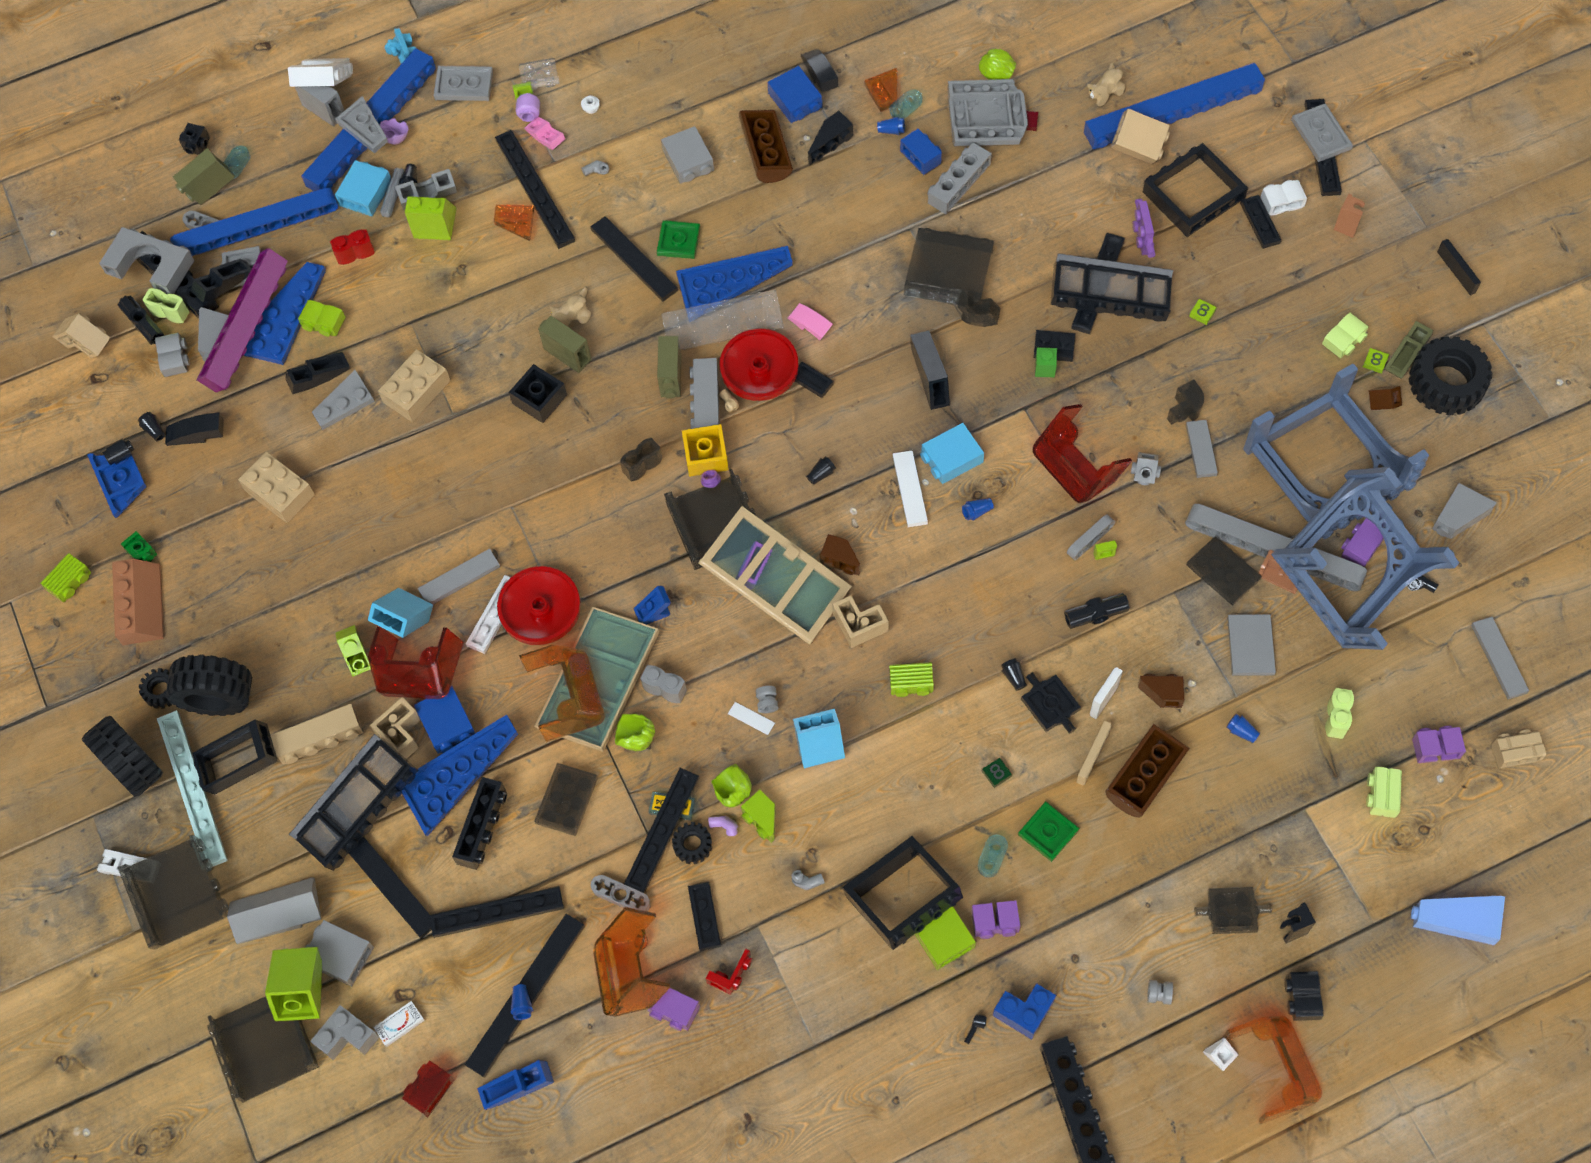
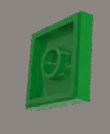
M662 220L657 256L695 259L700 224Z
M1045 801L1018 832V836L1049 861L1053 862L1078 833L1080 828Z

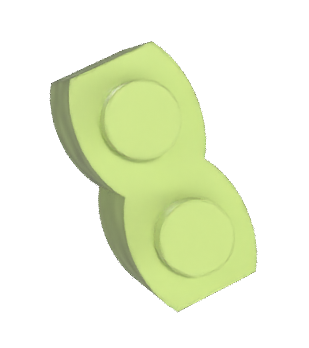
M151 288L148 289L142 299L149 312L155 317L167 318L174 323H184L189 314L183 299L175 294H165L159 289Z
M1348 313L1325 336L1322 345L1340 359L1344 355L1349 356L1355 349L1354 345L1357 342L1362 343L1368 336L1366 333L1368 326L1353 314Z
M1341 688L1334 690L1327 705L1329 717L1326 721L1325 731L1328 737L1343 739L1352 723L1350 710L1354 703L1352 690Z

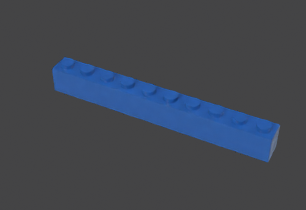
M415 48L368 100L366 104L378 124L384 120L392 119L399 113L405 103L411 100L413 94L423 86L429 76L433 75L436 70L433 57ZM342 129L301 175L305 186L313 191L323 188L332 189L335 182L344 175L345 171L353 165L354 161L367 147L346 130Z
M1252 63L1085 121L1084 134L1093 150L1099 147L1103 148L1113 142L1121 116L1127 109L1165 124H1172L1177 120L1189 118L1194 114L1206 112L1211 108L1223 106L1228 102L1240 100L1248 95H1255L1262 91L1265 78L1256 63Z

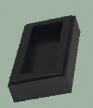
M804 362L799 364L795 382L823 398L834 385V381Z

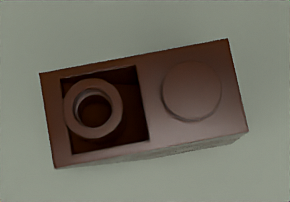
M828 534L820 553V563L826 568H836L842 570L845 574L859 576L860 562L848 540Z
M1145 674L1140 676L1138 688L1160 708H1182L1184 703L1183 676H1177L1176 674H1167L1165 676Z

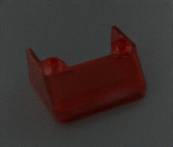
M1081 404L1062 407L1033 445L1034 456L1077 503L1091 500L1114 484L1132 462L1131 458L1113 461L1110 465H1104L1097 471L1075 447L1073 443L1078 437V428L1072 420L1082 409L1083 406Z
M377 625L368 653V661L376 691L385 697L444 698L449 693L464 642L448 628L443 627L438 646L427 647L423 650L419 662L394 661L392 659L398 639L386 629Z

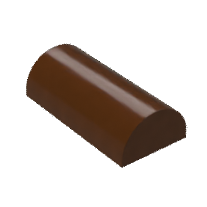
M740 110L739 119L757 179L764 183H775L788 177L793 167L775 110Z
M1153 724L1106 789L1107 798L1123 812L1133 817H1142L1190 748Z

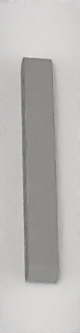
M1201 504L1192 505L1185 521L1186 526L1192 530L1265 558L1269 550L1284 549L1293 540ZM1317 549L1327 562V565L1322 570H1307L1309 575L1351 591L1361 590L1367 574L1365 567Z

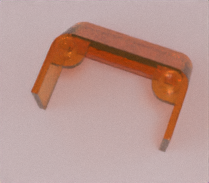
M549 645L519 655L527 673L546 666L562 665L571 699L565 700L558 705L557 715L559 719L538 725L546 742L600 725L603 722L605 713L590 661L584 650Z
M624 907L595 942L593 955L602 1008L607 1016L617 1017L650 1009L670 988L669 983L644 979L639 954L646 948L648 943L645 929L656 918V913Z
M1261 1017L1227 1030L1223 1036L1227 1041L1252 1031L1255 1037L1261 1041L1272 1039L1290 1078L1291 1083L1287 1084L1282 1090V1099L1285 1106L1264 1113L1259 1119L1260 1124L1312 1106L1321 1099L1322 1089L1295 1029L1287 1017Z

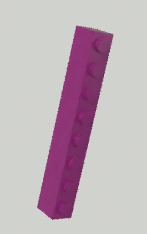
M270 248L259 253L196 379L214 392L226 390L231 383L230 378L239 367L238 361L246 353V345L254 337V329L263 318L262 313L271 302L270 296L277 290L279 285L277 282L286 272L285 266L288 261Z

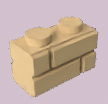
M1529 729L1520 731L1514 736H1510L1509 733L1501 734L1496 737L1497 739H1495L1491 746L1499 769L1539 762L1546 756L1544 744H1542L1540 733L1538 731L1531 732Z

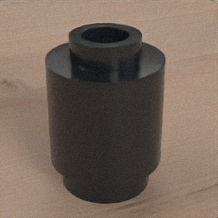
M121 438L105 447L106 450L102 451L110 465L114 463L117 465L133 455L132 451L135 449L129 440L125 441Z

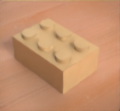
M416 349L378 392L384 404L413 422L450 382V378L446 368Z
M267 452L238 479L244 491L286 523L315 496L307 482Z

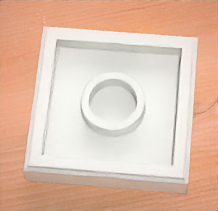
M1117 667L1113 669L1093 699L1090 716L1094 719L1098 718L1119 686L1123 671Z

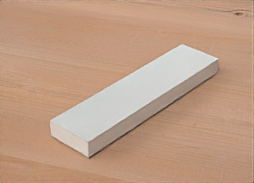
M913 451L893 453L907 527L926 525L928 520Z
M504 575L466 642L467 647L483 654L487 652L502 625L497 611L498 597L501 589L511 577Z

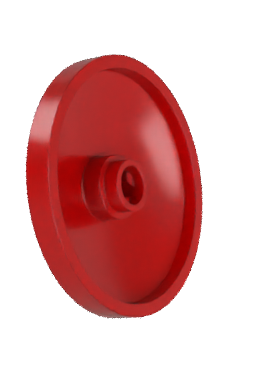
M752 329L736 335L726 344L720 357V372L725 385L734 394L747 400L764 401L780 396L792 386L798 374L799 364L795 347L784 335L769 329Z
M547 566L530 567L513 575L501 589L497 602L498 616L505 631L517 641L530 645L549 644L564 637L576 624L581 609L578 589L572 579L562 571Z

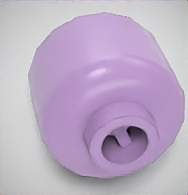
M525 93L517 98L516 115L520 119L530 122L539 116L540 101L537 96Z

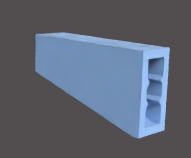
M1484 896L1422 899L1416 906L1412 907L1411 919H1414L1413 927L1495 945L1501 937L1505 897Z

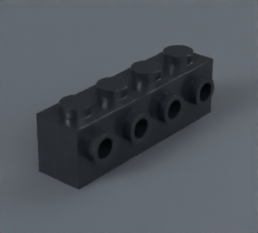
M485 777L481 778L452 855L457 865L477 870L479 864L483 863L486 844H490L492 840L493 825L497 824L500 818V806L507 799V792L502 782Z

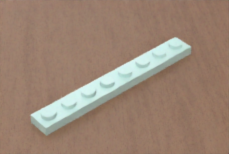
M176 710L157 718L204 865L209 869L228 861L206 793L199 786V776L194 767L192 750L180 714Z

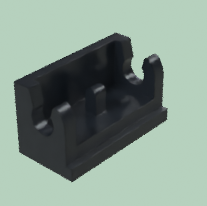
M1305 902L1300 904L1298 908L1290 911L1287 918L1291 919L1281 924L1280 929L1286 926L1291 928V932L1283 940L1287 944L1307 935L1316 923Z

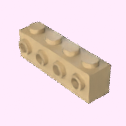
M352 704L272 734L271 739L277 757L284 765L292 764L304 756L315 755L324 748L335 747L344 740L355 739L359 734L363 733L355 709Z

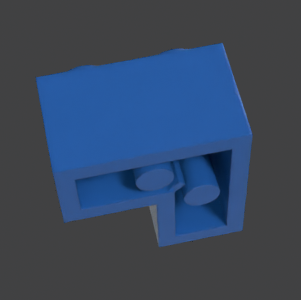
M1037 983L1026 1002L1005 991L994 1009L993 1017L1032 1040L1053 1005L1056 995Z

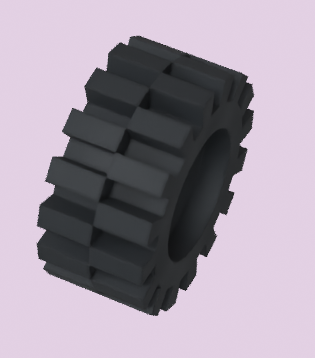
M158 668V672L153 669L151 670V675L148 672L144 674L147 678H141L140 681L143 684H139V694L144 701L155 709H158L159 706L161 709H165V704L168 707L172 706L166 696V690L160 695H154L152 691L158 683H168L169 670L165 669L163 671L162 668Z
M686 822L682 828L679 826L677 828L678 831L673 834L674 838H672L675 855L679 857L680 861H686V864H690V862L697 864L699 860L703 862L704 857L708 858L709 851H712L710 832H708L706 827L703 828L700 823L695 825V822H691V825H688ZM687 837H698L701 841L700 846L696 850L686 849L684 841Z

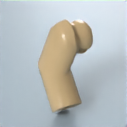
M727 389L719 393V396L725 402L727 411L732 412L739 408L738 401Z

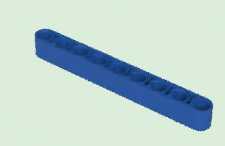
M323 188L175 234L170 238V242L173 245L188 248L191 255L194 256L334 212L338 209V203L331 188Z

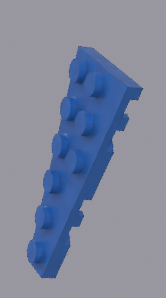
M788 246L676 271L689 323L793 266Z
M306 262L272 299L269 306L262 313L263 318L254 329V337L246 345L247 351L244 356L284 365L301 327L298 318L307 300L314 299L326 272L325 266Z
M507 715L418 768L419 771L415 774V779L403 788L401 792L426 836L434 830L518 735L517 730Z

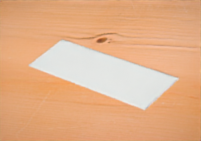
M737 702L734 703L728 713L767 735L775 722Z

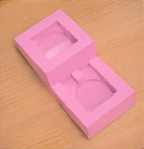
M540 117L535 118L525 127V130L532 137L551 150L565 140L563 133L553 129L548 121Z
M800 303L788 317L801 330L805 328L819 340L822 339L833 325L822 315Z

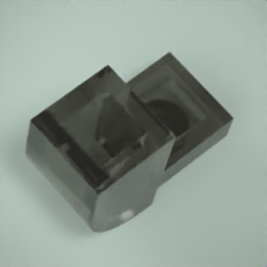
M968 290L961 291L957 308L962 312V321L980 327L998 324L1001 308L992 298L977 300Z
M1192 380L1177 388L1175 399L1179 404L1169 409L1167 417L1171 425L1184 421L1188 416L1192 421H1195L1201 413L1204 393L1197 382Z

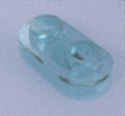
M915 89L905 92L891 104V116L893 118L898 116L906 118L922 104L921 93Z
M236 146L225 159L224 163L235 176L234 179L240 176L249 162L250 153L246 147Z
M995 834L986 841L978 861V871L984 877L990 878L999 872L1008 848V842L1003 836ZM999 845L1000 850H994L993 846ZM990 864L993 868L987 870L984 866Z

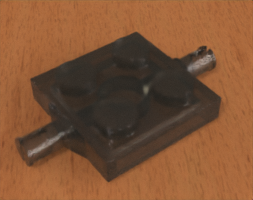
M1253 887L1208 889V906L1194 907L1195 917H1209L1212 934L1257 933L1258 914L1272 913L1271 904H1257L1254 898Z

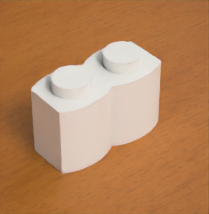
M1287 180L1281 185L1270 184L1263 189L1261 194L1262 202L1269 215H1278L1285 211L1300 209L1305 206L1307 201L1299 180Z

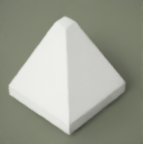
M1222 1038L1203 1051L1222 1071L1238 1056V1053L1226 1038Z

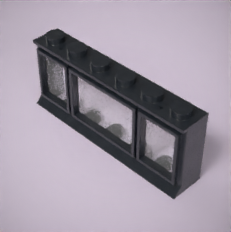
M1058 253L1053 269L1050 305L1060 308H1076L1081 311L1090 310L1097 313H1111L1117 316H1132L1137 319H1153L1157 322L1166 321L1171 312L1173 270Z
M374 734L289 835L296 839L325 868L334 871L343 864L347 854L358 846V841L371 831L375 821L386 813L387 807L392 801L400 797L403 788L415 779V774L419 770L387 741Z

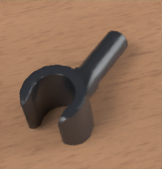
M978 1014L974 1017L971 1029L964 1040L965 1043H970L977 1027L984 1029L987 1020L986 1016Z

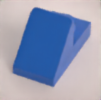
M657 586L633 609L639 622L647 625L670 615L668 606L671 602L664 586Z

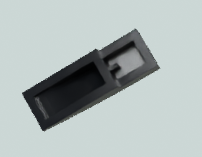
M819 49L801 54V58L814 84L817 83L821 93L838 87V77L827 58Z
M241 258L210 268L208 275L193 280L191 292L203 303L224 294L246 279L251 268Z
M343 352L305 360L304 366L286 370L285 380L292 394L332 380L350 369V365Z
M210 413L177 421L166 427L165 445L206 443V439L222 438L224 420L220 413Z

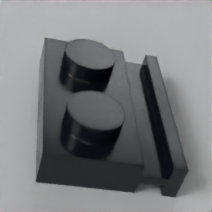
M1036 330L1033 358H1036L1037 348H1057L1058 361L1073 362L1075 333Z

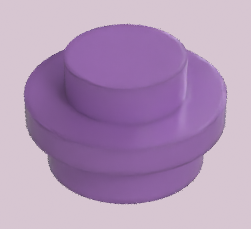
M707 470L702 474L701 484L704 487L713 488L721 481L720 475L715 470Z

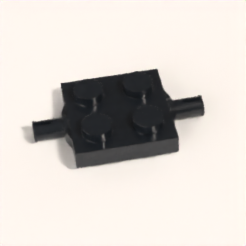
M1033 672L1027 675L1026 678L1033 687L1028 693L1021 696V700L1044 731L1047 732L1055 726L1062 724L1069 734L1074 732L1076 727H1074L1069 719L1081 710V706L1058 676L1054 675L1048 680L1040 682Z

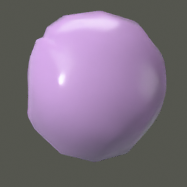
M393 118L384 120L379 124L387 137V143L397 145L405 140L409 129L405 121L398 123Z

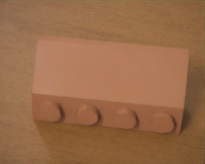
M137 559L112 562L115 637L123 646L164 639L160 564Z

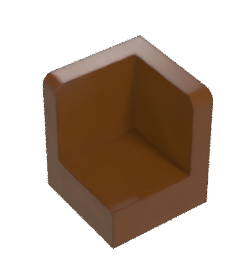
M1400 386L1377 387L1369 390L1371 410L1394 409L1402 406Z

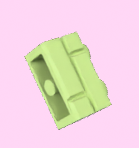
M1375 767L1372 773L1368 774L1367 786H1371V794L1367 795L1366 806L1370 807L1371 815L1395 818L1400 813L1402 777L1400 769Z

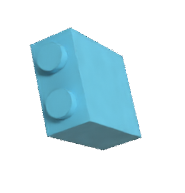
M355 160L335 194L339 206L372 217L388 190L391 181L389 171L383 167L378 168L367 162Z
M964 423L923 443L920 453L925 464L928 463L931 467L933 477L939 479L942 484L980 465L984 461L983 450Z
M397 588L372 602L368 621L403 638L429 622L433 604L401 588Z
M835 709L793 719L803 768L845 758L840 723Z

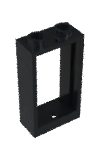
M256 719L192 753L194 767L199 776V786L202 788V791L211 794H217L278 762L268 725ZM252 738L258 758L216 780L211 759Z

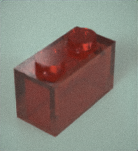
M430 1060L419 1068L417 1072L418 1077L413 1083H409L403 1091L404 1096L402 1097L408 1105L427 1118L455 1081L452 1075Z

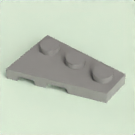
M363 96L335 119L339 126L373 153H376L388 142L387 137L374 118Z
M354 370L312 413L321 429L324 430L372 404L374 399L356 370Z

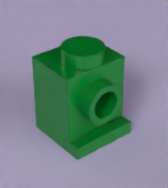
M137 531L121 543L122 547L133 559L151 562L158 555Z

